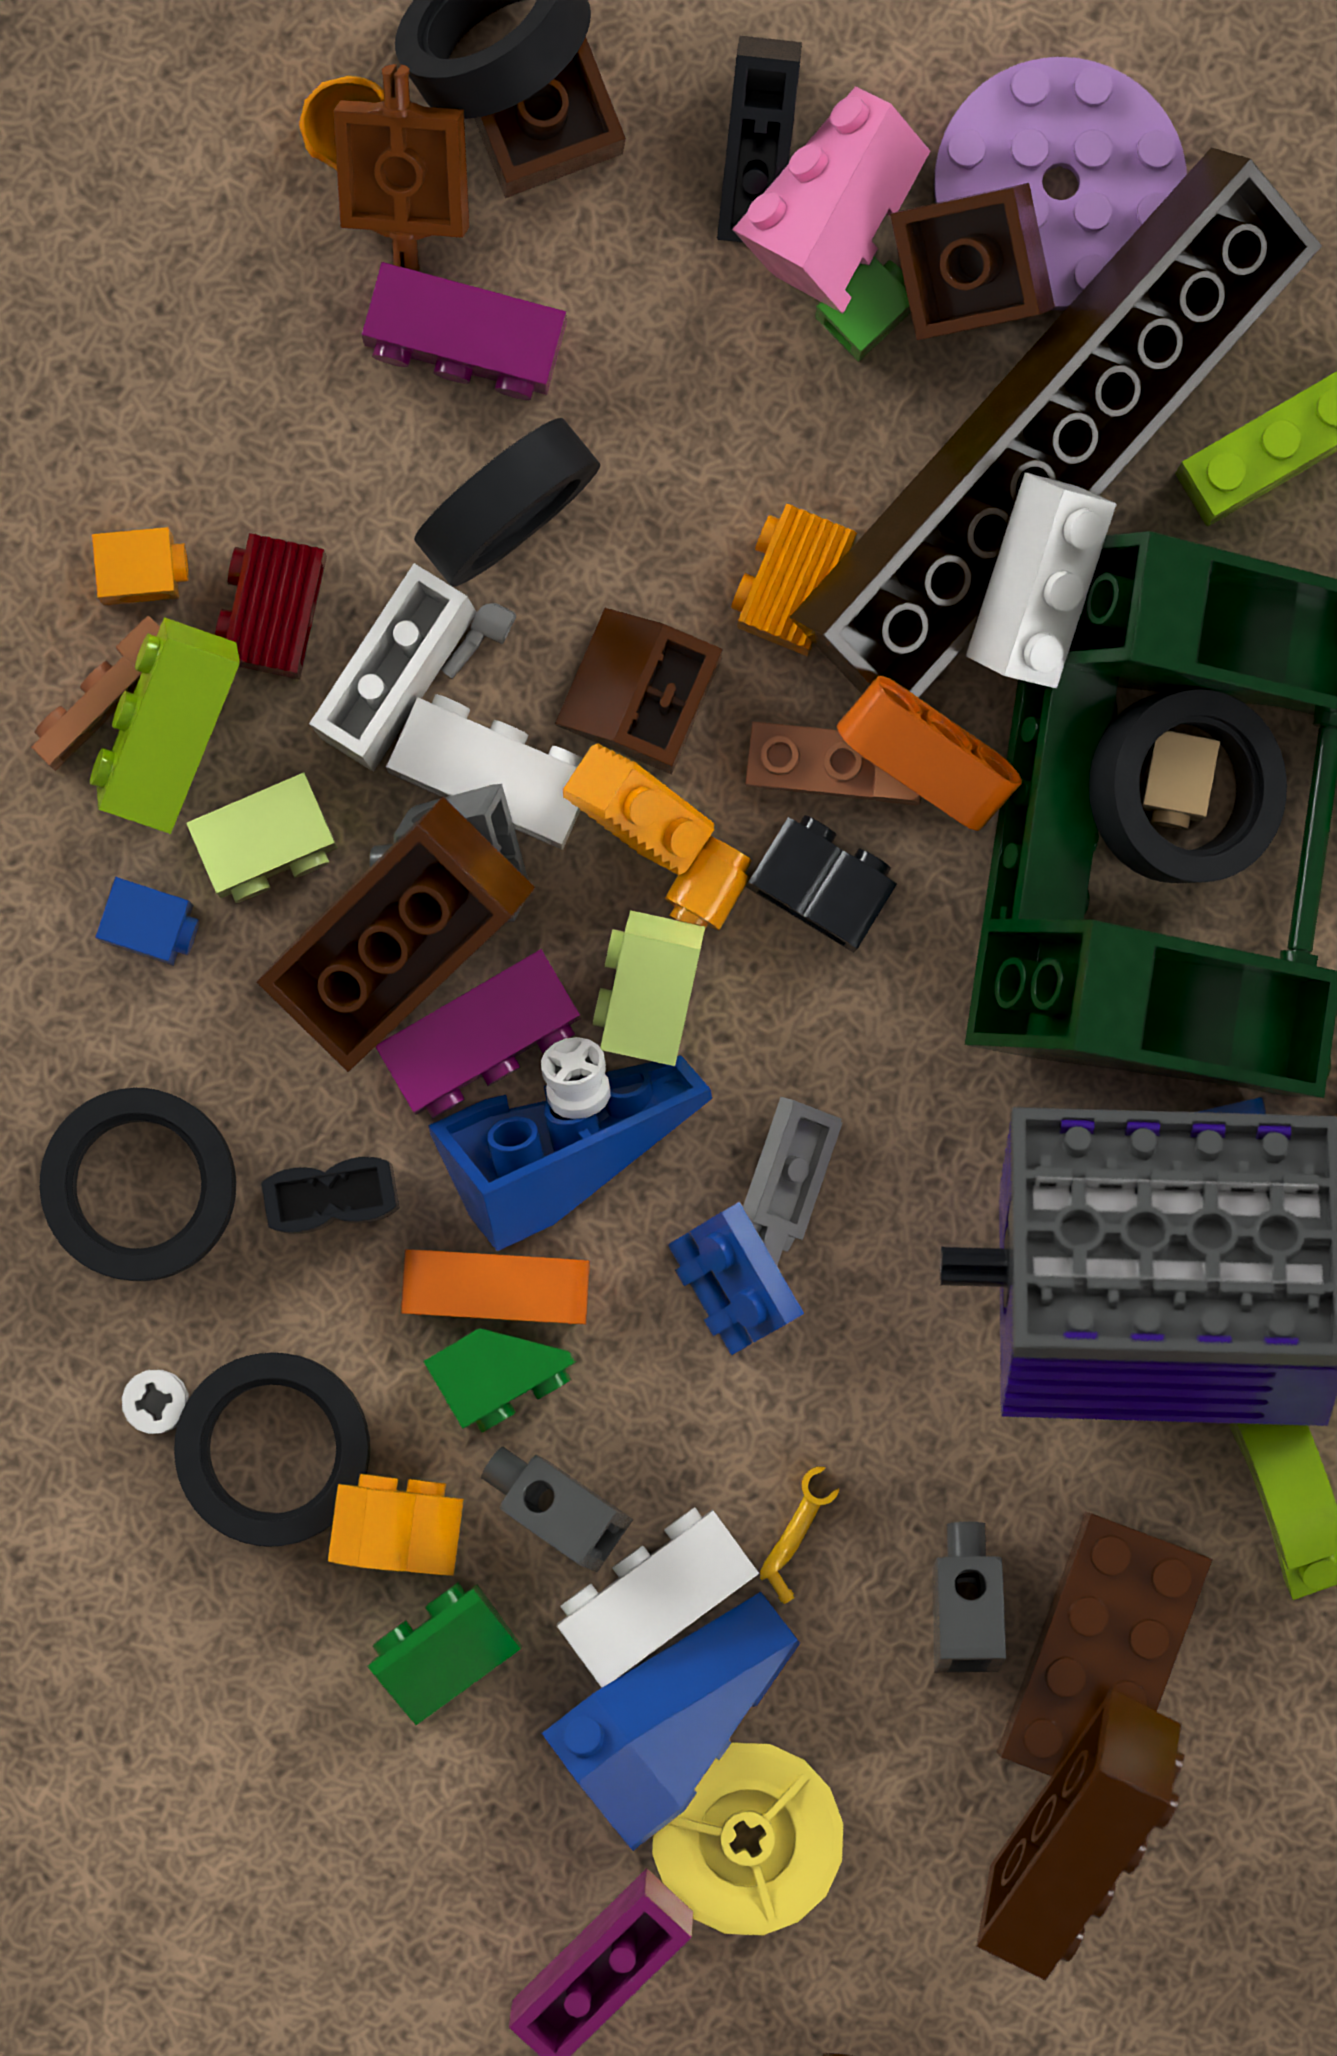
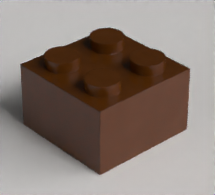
M586 37L569 64L538 92L503 111L474 118L505 198L622 155L626 138Z
M1029 183L909 208L890 214L917 340L1037 316L1055 309Z

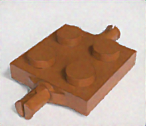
M391 64L382 68L384 101L371 103L340 100L333 110L341 228L372 230L380 235L391 238L393 264L419 271L418 239L432 235L463 238L469 229L464 110L424 107L417 103H412L409 92L408 66L401 64L397 70V64Z

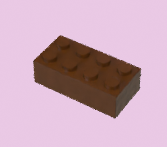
M442 796L276 959L256 983L349 1072L515 914L535 887Z
M1085 1511L998 1746V1755L1001 1758L1052 1776L1112 1689L1157 1711L1213 1559Z
M1113 1689L1110 1691L991 1863L976 1947L1045 1981L1061 1959L1069 1962L1074 1957L1082 1942L1085 1924L1091 1916L1099 1919L1104 1915L1114 1896L1117 1879L1122 1872L1131 1875L1136 1870L1145 1853L1147 1837L1154 1827L1163 1830L1170 1822L1176 1810L1179 1794L1173 1792V1784L1184 1761V1754L1178 1752L1181 1723Z

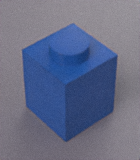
M115 877L95 938L102 943L174 966L178 953L189 955L198 931L200 919L190 916L194 905L189 900Z

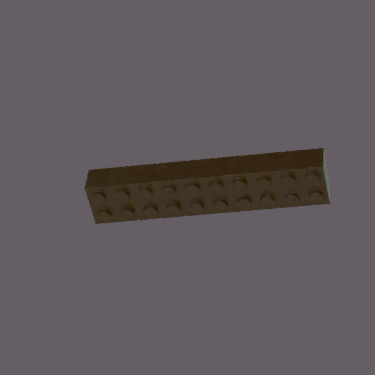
M1211 147L789 617L861 694L866 691L878 676H884L895 681L919 698L971 640L1025 472L1075 485L1099 496L1322 247L1320 242L1250 158Z

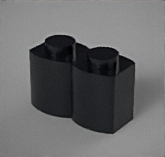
M807 815L803 816L800 823L788 817L746 887L854 953L897 883L887 877L891 867L863 849L859 848L854 856L841 850L832 843L837 834L821 822Z
M376 1157L347 1159L335 1164L326 1172L307 1167L290 1168L279 1171L261 1182L268 1227L288 1234L314 1232L330 1225L336 1219L348 1223H371L382 1220L400 1209L393 1164Z

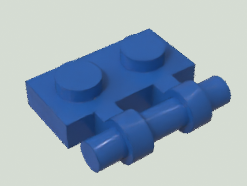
M740 1202L668 1244L680 1266L675 1269L678 1277L684 1286L691 1285L709 1316L704 1319V1322L713 1336L719 1333L731 1355L804 1314Z

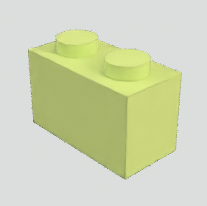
M304 772L186 823L216 894L220 898L232 894L235 903L248 900L266 892L271 888L267 878L291 869L294 878L326 866L329 864L326 853L337 849V845Z
M630 910L625 932L612 930L605 967L617 969L612 990L600 988L592 1024L604 1028L600 1046L601 1050L675 1066L705 926Z

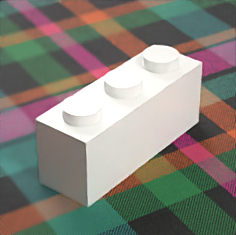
M1024 473L966 657L1003 676L1057 688L1116 503L1075 485Z
M414 563L309 724L323 741L374 772L406 723L417 697H423L474 619L477 612L468 596Z
M435 694L432 703L417 697L386 766L388 773L441 797H448L493 784H502L514 829L563 850L580 813V808L563 798V788L583 758L553 745L549 754L527 746L525 743L529 736L528 734L498 720L493 721L490 729L468 720L467 717L470 709L447 697Z
M695 1507L664 1529L671 1540L650 1555L642 1545L612 1567L619 1578L598 1593L594 1586L589 1584L560 1606L567 1616L557 1623V1627L602 1688L613 1682L759 1574L713 1509L704 1516H701Z

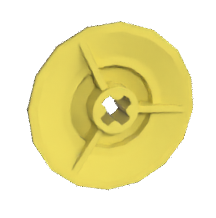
M732 1742L721 1759H715L694 1789L697 1794L685 1811L653 1835L652 1855L663 1884L693 1911L694 1920L724 1934L765 1935L798 1923L827 1896L842 1863L843 1821L830 1787L804 1759L772 1744ZM745 1821L746 1825L750 1828L760 1824L765 1829L766 1833L762 1834L758 1839L761 1848L758 1853L751 1855L745 1847L735 1851L730 1846V1842L734 1841L737 1837L734 1826L738 1822Z

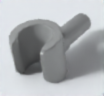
M497 603L485 604L480 607L472 622L471 630L465 636V640L446 661L441 670L453 679L478 649L484 636L503 644L515 621V612Z

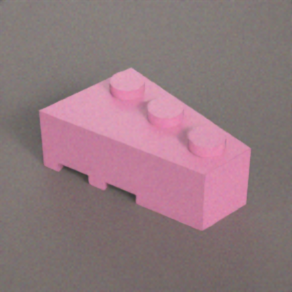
M855 86L848 96L833 108L829 118L810 140L793 154L789 164L767 190L751 203L748 212L732 230L775 277L843 314L852 298L845 290L859 263L870 265L878 250L872 242L875 233L886 213L890 216V214L899 211L930 150L891 103Z

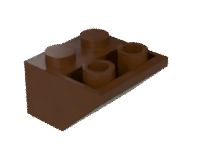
M604 608L555 725L672 775L720 664L723 649L666 624Z

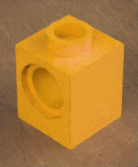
M169 527L92 534L97 597L103 606L179 599L178 582L189 581L188 558L185 543L174 544V537Z

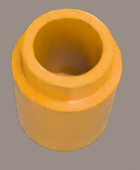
M710 836L687 872L676 877L664 899L674 906L669 917L673 920L705 926V929L709 926L720 931L750 879L745 873L752 860L730 845Z

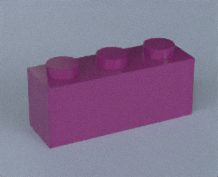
M381 262L361 335L364 346L374 348L372 357L381 362L399 367H409L410 359L434 364L433 373L441 378L469 384L472 375L496 381L494 390L503 395L521 400H531L533 391L545 395L548 393L567 324L566 311Z
M542 949L380 1042L376 1049L413 1113L417 1115L427 1109L433 1119L463 1102L465 1098L460 1089L480 1077L484 1079L487 1086H490L518 1070L520 1065L515 1057L533 1046L538 1045L544 1054L554 1043L574 1037L576 1034L571 1024L580 1020L581 1017Z
M646 1868L512 2000L509 2028L539 2056H571L692 1938L693 1911Z

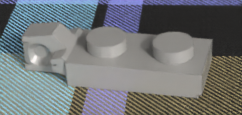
M780 1097L743 1205L745 1212L776 1265H778L782 1250L788 1252L795 1238L803 1240L843 1123L839 1117L784 1097Z

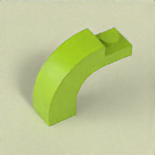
M1229 1423L1232 1434L1244 1456L1262 1501L1283 1578L1292 1600L1337 1585V1504L1308 1425Z

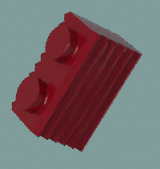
M251 533L248 536L246 549L234 548L227 584L237 586L232 611L221 609L215 635L236 642L240 660L239 667L300 680L327 559L324 549Z

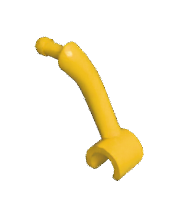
M824 1466L813 1467L804 1474L801 1480V1489L804 1495L802 1501L760 1570L761 1581L766 1578L769 1580L778 1594L779 1601L783 1602V1604L790 1602L795 1597L793 1596V1591L788 1588L778 1571L789 1562L799 1548L820 1506L831 1503L839 1493V1488H837L827 1496L817 1498L809 1492L808 1483L810 1478L825 1470L826 1467Z

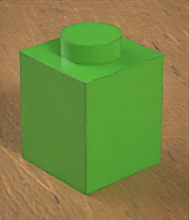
M873 257L870 265L861 264L857 267L845 289L852 298L843 314L822 302L816 307L815 318L858 362L911 313L902 269L891 260L882 265Z

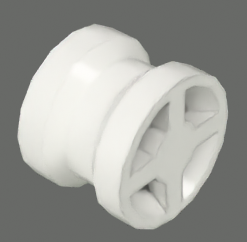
M566 1038L554 1043L545 1051L541 1059V1070L543 1078L547 1083L548 1104L555 1113L565 1118L581 1119L597 1114L607 1105L611 1096L610 1084L605 1074L604 1053L598 1044L585 1038Z
M146 1370L135 1375L126 1385L122 1395V1410L127 1421L137 1430L148 1434L165 1433L177 1427L181 1413L189 1399V1393L184 1382L175 1374L165 1370Z

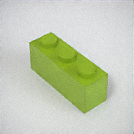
M1337 371L1181 462L1175 474L1207 527L1337 452Z
M165 617L157 636L151 634L145 636L135 664V670L142 672L134 694L127 691L123 692L112 723L113 728L119 729L112 749L110 751L102 748L92 769L90 784L97 786L98 810L169 834L172 833L240 665L236 642Z

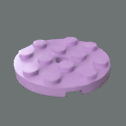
M1070 57L1041 58L1014 65L997 73L973 91L961 104L952 117L939 147L934 172L935 203L1029 183L1055 309L1052 310L1060 311L1068 308L1187 175L1183 148L1171 120L1154 97L1136 81L1109 66L1090 60ZM1059 166L1070 170L1076 176L1079 184L1075 195L1065 200L1053 199L1047 195L1042 183L1045 173Z

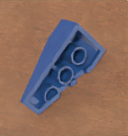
M681 1055L677 1056L675 1066L648 1062L606 1072L605 1074L610 1084V1099L601 1111L587 1118L570 1119L555 1113L548 1104L546 1086H544L546 1101L509 1109L507 1096H497L484 1099L428 1125L430 1135L470 1218L496 1251L522 1241L557 1223L712 1099L711 1089Z
M759 1592L594 1692L546 1729L542 1735L577 1783L626 1844L634 1851L685 1811L697 1794L694 1789L715 1759H721L731 1744L729 1740L749 1709L759 1704L800 1642L763 1593Z

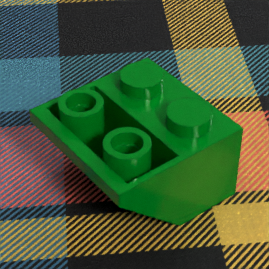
M481 1328L423 1361L462 1429L476 1423L481 1433L514 1415L516 1411L510 1402L522 1394L532 1390L536 1399L539 1400L570 1382L571 1378L566 1369L577 1363L570 1351Z
M457 1582L427 1604L425 1609L431 1618L414 1630L408 1621L405 1620L372 1645L378 1656L369 1663L368 1668L415 1725L422 1722L522 1648L521 1643L478 1584L465 1591L461 1584Z

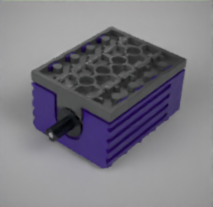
M1012 1107L1007 1148L1005 1149L1000 1180V1248L941 1247L940 1285L1000 1287L1001 1416L1328 1426L1337 1398V1116Z

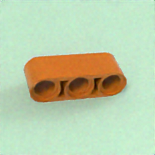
M878 676L837 723L839 734L857 753L962 825L975 831L981 830L1022 783L1017 770L1002 755L910 691L884 676Z
M405 1249L401 1314L586 1325L590 1261Z

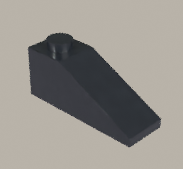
M739 35L717 240L744 243L732 229L748 212L751 203L767 190L789 164L802 42Z

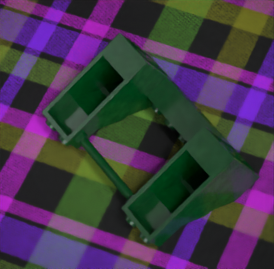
M1151 531L1106 535L1057 688L1018 679L1006 760L1017 770L1022 783L998 812L964 1045L1056 1062L1225 1084L1283 1096L1324 1098L1327 1079L1331 1071L1330 1054L1337 1016V970L1318 967V956L1312 955L1311 952L1313 951L1337 783V579ZM1117 687L1164 693L1196 689L1213 690L1235 697L1243 703L1281 707L1314 715L1313 725L1320 728L1318 729L1287 946L1289 950H1281L1279 958L1097 920H1084L1090 902L1088 886L1092 858L1099 840V831L1094 821L1089 799V776L1092 759L1100 738L1117 716V704L1115 701Z

